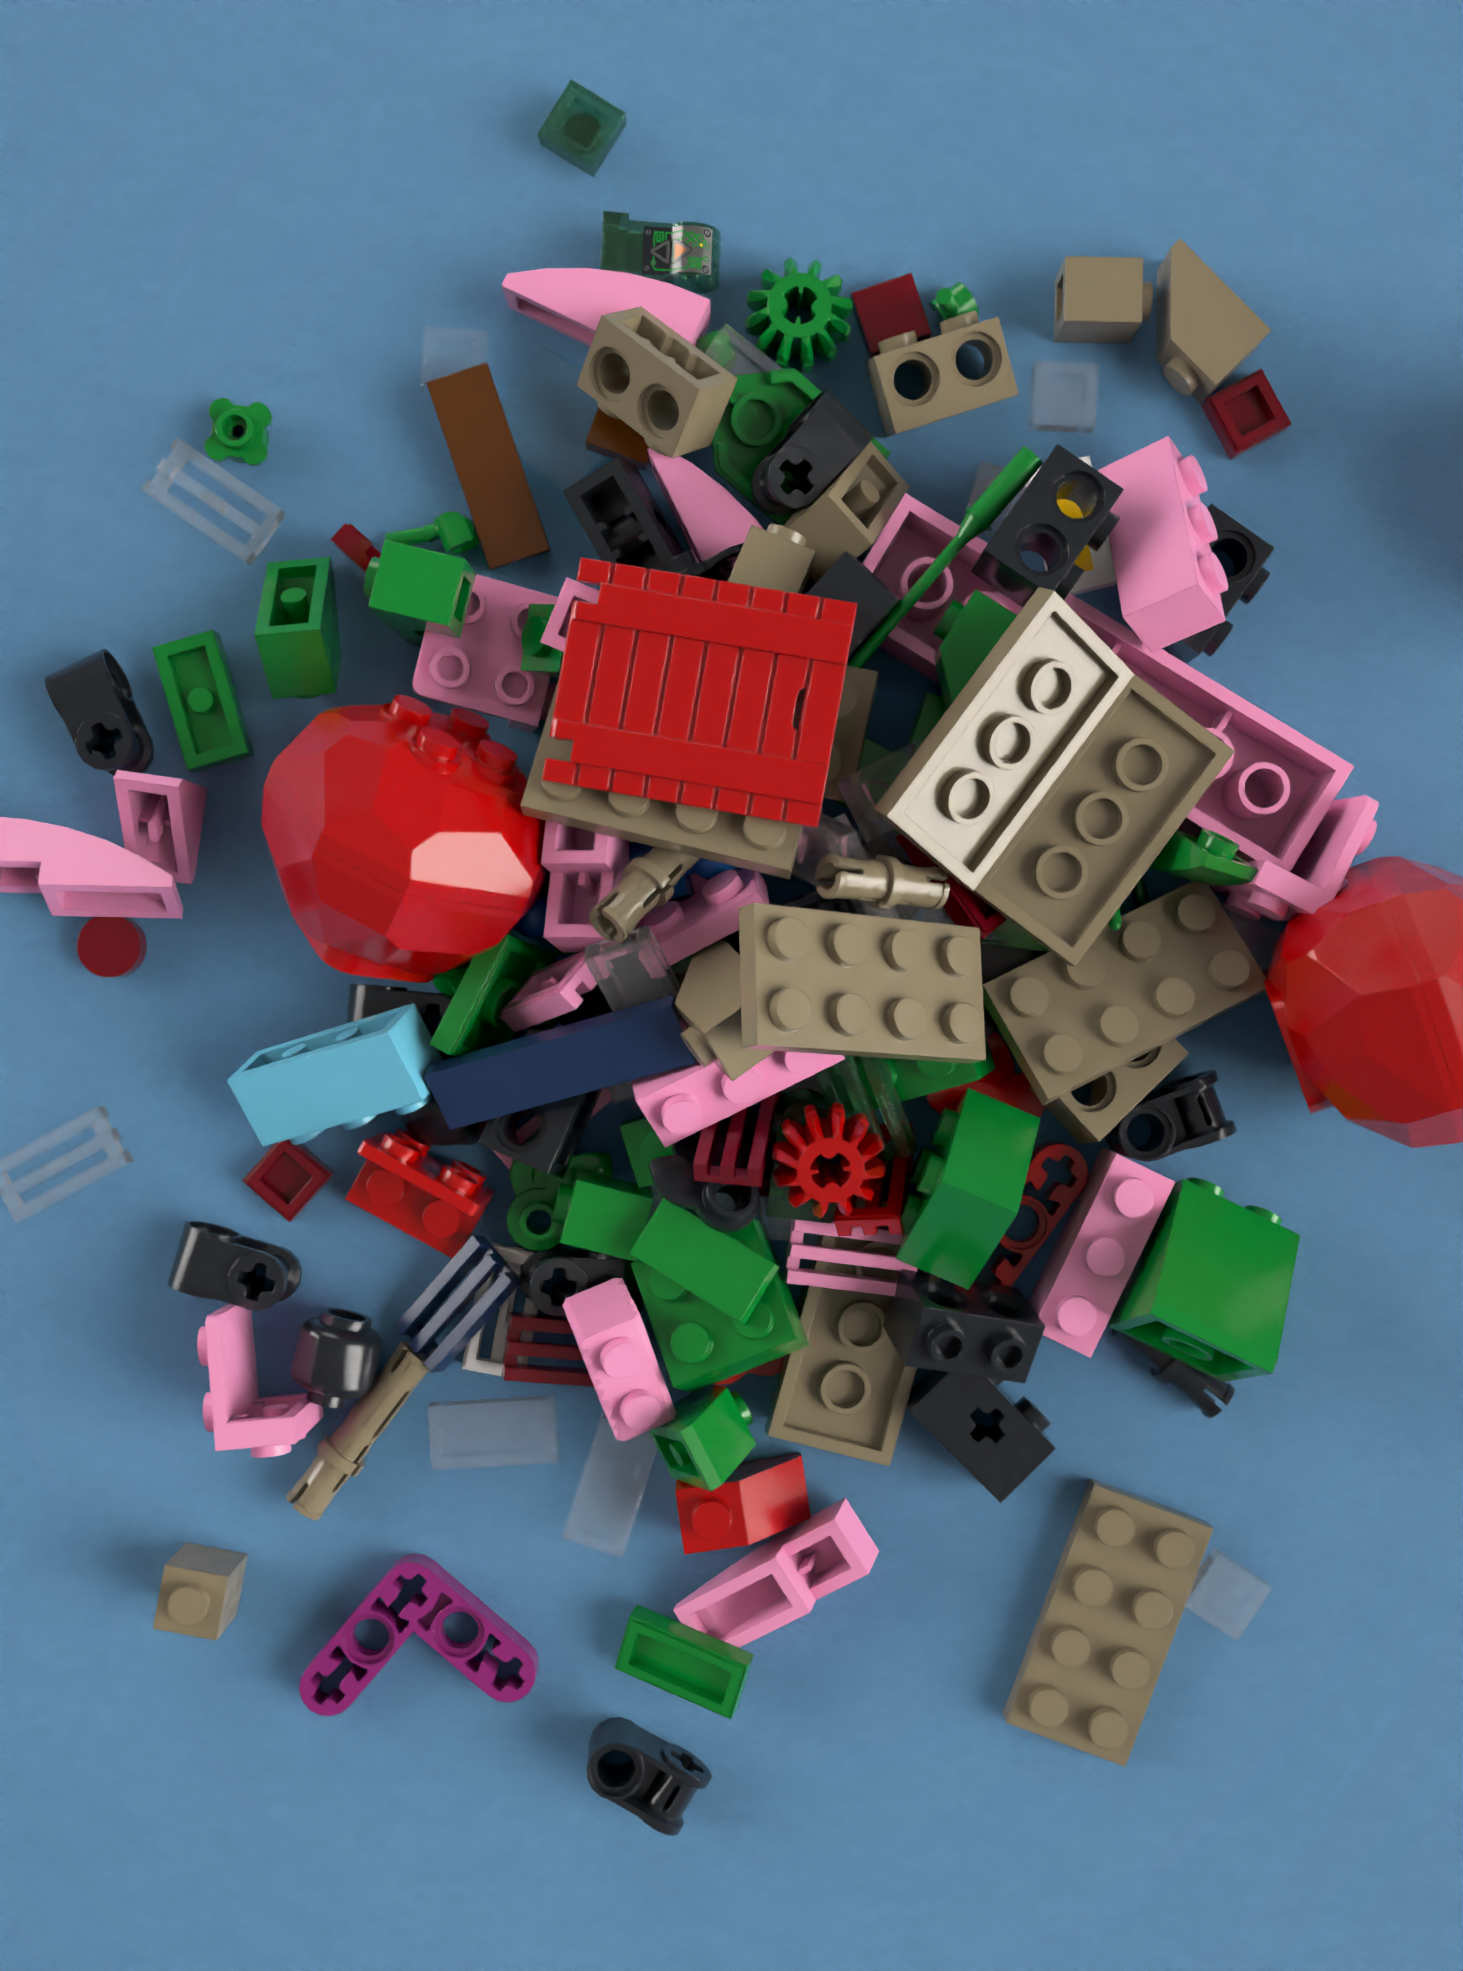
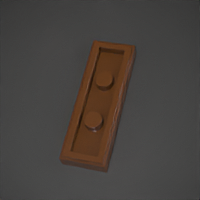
M485 362L426 382L490 570L493 571L550 552L551 549L488 363Z

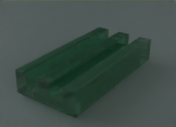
M844 1055L845 1060L815 1074L828 1108L835 1102L842 1104L845 1112V1122L858 1113H863L867 1117L869 1127L866 1133L879 1134L884 1145V1149L876 1155L877 1158L884 1163H888L895 1157H899V1159L910 1157L919 1149L884 1058L860 1056L893 1141L890 1143L885 1141L873 1110L874 1102L872 1097L866 1092L853 1056Z

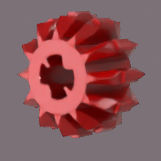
M835 1102L829 1108L828 1118L819 1119L816 1107L808 1104L804 1108L807 1124L802 1126L796 1121L786 1119L782 1124V1130L788 1141H780L772 1145V1158L781 1164L773 1171L774 1181L779 1187H790L788 1199L794 1208L803 1205L812 1198L813 1214L819 1219L827 1212L828 1204L835 1202L838 1204L839 1211L843 1215L849 1216L852 1212L850 1196L854 1194L860 1199L871 1201L874 1196V1190L869 1180L882 1178L885 1175L884 1162L876 1157L884 1149L881 1136L879 1134L866 1133L869 1122L863 1113L853 1115L845 1122L843 1105ZM839 1153L841 1162L836 1166L829 1161H825L819 1167L817 1166L816 1157L820 1154L825 1158L831 1159Z

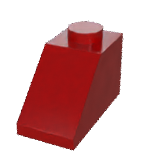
M801 1453L742 1461L726 1481L711 1492L676 1480L675 1494L684 1555L751 1545L811 1518Z

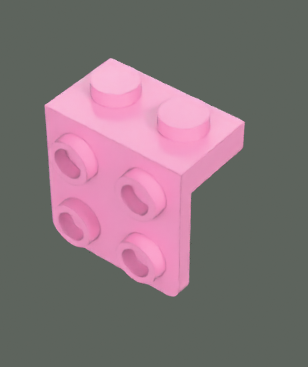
M476 574L461 638L425 631L412 681L413 690L417 695L509 720L507 727L532 733L538 727L540 719L546 720L557 684L549 682L550 676L521 671L523 656L521 636L528 618L529 604H556L558 597Z
M1367 795L1334 800L1290 872L1268 860L1250 861L1247 863L1258 869L1252 882L1229 886L1209 885L1210 888L1227 897L1223 904L1227 909L1254 921H1259L1261 915L1272 921H1289L1296 912L1314 914L1319 907L1333 900L1337 892L1347 885L1348 881L1344 877L1355 855L1361 854L1367 848L1376 832L1377 822L1373 818L1377 812L1379 802Z
M227 1304L207 1315L205 1326H201L198 1331L197 1352L200 1364L208 1366L210 1392L205 1394L203 1400V1421L207 1432H214L215 1451L250 1448L251 1456L255 1458L273 1457L289 1453L291 1451V1444H296L300 1439L305 1438L306 1433L324 1417L323 1406L308 1401L306 1399L307 1393L259 1397L252 1310Z

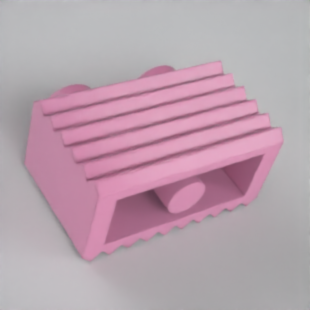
M613 1278L566 1298L562 1305L615 1438L626 1441L672 1421L677 1415L640 1313L624 1284L623 1278Z

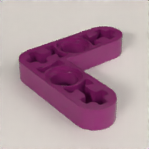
M413 1553L401 1557L390 1567L313 1657L300 1679L299 1692L307 1708L318 1715L333 1716L342 1713L355 1701L413 1632L488 1696L500 1702L510 1703L517 1701L530 1692L537 1676L539 1659L535 1648L526 1638L435 1560L423 1554ZM416 1574L423 1576L426 1582L422 1592L426 1597L416 1592L403 1605L398 1614L390 1605L397 1598L405 1583L400 1575L408 1580L414 1578ZM377 1598H382L384 1602L378 1601ZM451 1613H468L477 1622L479 1628L477 1637L466 1643L455 1642L445 1633L444 1619ZM368 1618L382 1622L389 1633L388 1644L377 1650L363 1647L355 1635L356 1624ZM489 1634L497 1638L491 1649V1652L496 1657L506 1663L513 1657L520 1659L522 1662L519 1670L521 1679L513 1674L509 1675L505 1680L499 1678L496 1673L500 1663L487 1650L482 1661L479 1662L474 1658L482 1650ZM346 1655L354 1664L343 1677L339 1685L340 1689L334 1688L328 1694L323 1692L319 1688L323 1679L322 1675L327 1677L332 1674Z

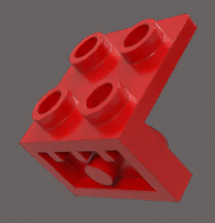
M397 1128L394 1134L384 1131L363 1140L357 1153L367 1159L345 1200L446 1256L453 1258L470 1239L496 1192L483 1184L487 1176L477 1168L461 1160L453 1159L449 1166L429 1155L428 1151L431 1145L419 1141L417 1136L410 1134L409 1131L402 1128Z

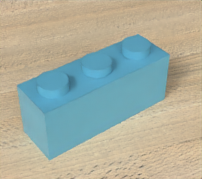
M415 1003L259 1050L227 1082L263 1147L288 1139L292 1145H298L315 1138L327 1128L342 1125L344 1130H352L368 1123L380 1113L395 1109L397 1115H405L420 1109L432 1099L431 1090L423 1076L427 1066L430 1063L443 1059L438 1049L429 1045L432 1037Z

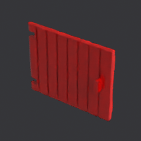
M581 557L576 581L600 586L597 604L583 601L572 602L549 737L556 740L572 741L570 762L545 758L541 780L818 828L857 603Z

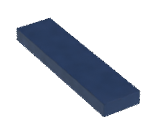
M670 995L428 1064L423 1076L450 1130L691 1065L696 1063V1059L680 1036V1033L685 1031L688 1026L675 1005V995Z

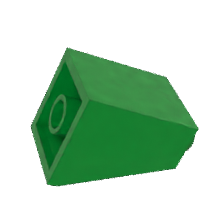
M1190 1177L1187 1180L1182 1179L1175 1182L1107 1326L1222 1382L1273 1374L1279 1355L1300 1235L1281 1226L1282 1219L1275 1213L1253 1205L1239 1206L1223 1198L1224 1191L1219 1186L1204 1179Z

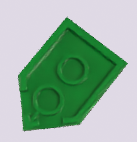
M795 368L734 375L738 380L711 442L714 471L775 524L784 526L794 511L778 516L768 514L759 508L752 497L750 489L751 476L757 465L783 438L793 420L821 391ZM872 437L871 443L887 459L891 452ZM788 470L783 471L785 479L780 487L787 494L792 492L789 484L794 477Z

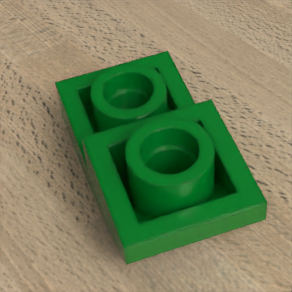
M1202 829L1199 837L1176 830L1149 867L1190 881L1217 886L1239 885L1252 882L1258 872V869L1235 855L1240 846L1238 843L1208 829Z

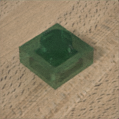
M571 79L537 133L540 145L594 177L627 124L626 113Z

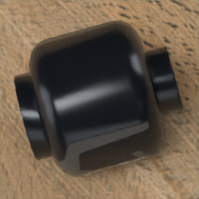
M328 1307L322 1309L320 1316L312 1317L303 1322L292 1359L290 1373L295 1383L308 1390L306 1396L308 1401L324 1407L342 1408L346 1399L362 1397L371 1390L383 1341L379 1333L371 1328L372 1319L370 1317L347 1309Z

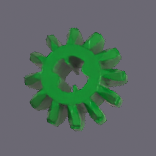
M789 257L784 262L783 278L766 268L761 273L763 290L757 289L748 292L747 307L754 313L745 318V331L747 334L759 336L755 343V352L759 357L768 356L774 351H778L776 368L778 370L787 369L791 358H799L802 372L808 374L813 370L814 353L822 360L831 363L837 354L834 342H847L849 339L851 326L844 319L852 314V300L848 297L838 296L843 283L839 274L830 276L823 281L820 280L821 263L817 259L809 264L807 273H798L797 263ZM791 309H796L799 316L801 310L804 309L810 313V320L806 324H801L800 317H797L794 324L787 320V313Z

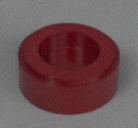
M94 917L83 926L77 939V952L80 961L86 969L101 977H123L131 974L142 964L147 951V942L143 930L134 920L128 917Z

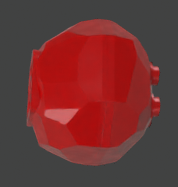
M395 695L392 703H384V705H352L328 709L320 713L273 761L263 789L262 829L284 898L293 918L316 954L332 968L356 976L428 983L434 980L436 974L459 968L471 962L473 957L495 948L546 892L550 881V871L541 864L546 820L523 815L520 805L528 779L524 772L515 764L518 758L517 754L507 746L491 740L490 735L487 733L490 724L482 716L463 708H453L450 715L434 713L425 703L406 695Z
M1400 856L1378 857L1349 868L1344 877L1348 881L1347 885L1337 892L1333 900L1319 907L1314 914L1296 912L1292 916L1273 948L1269 968L1262 970L1266 977L1263 983L1310 1114L1333 1107L1346 1121L1411 1148L1463 1142V877L1440 867Z

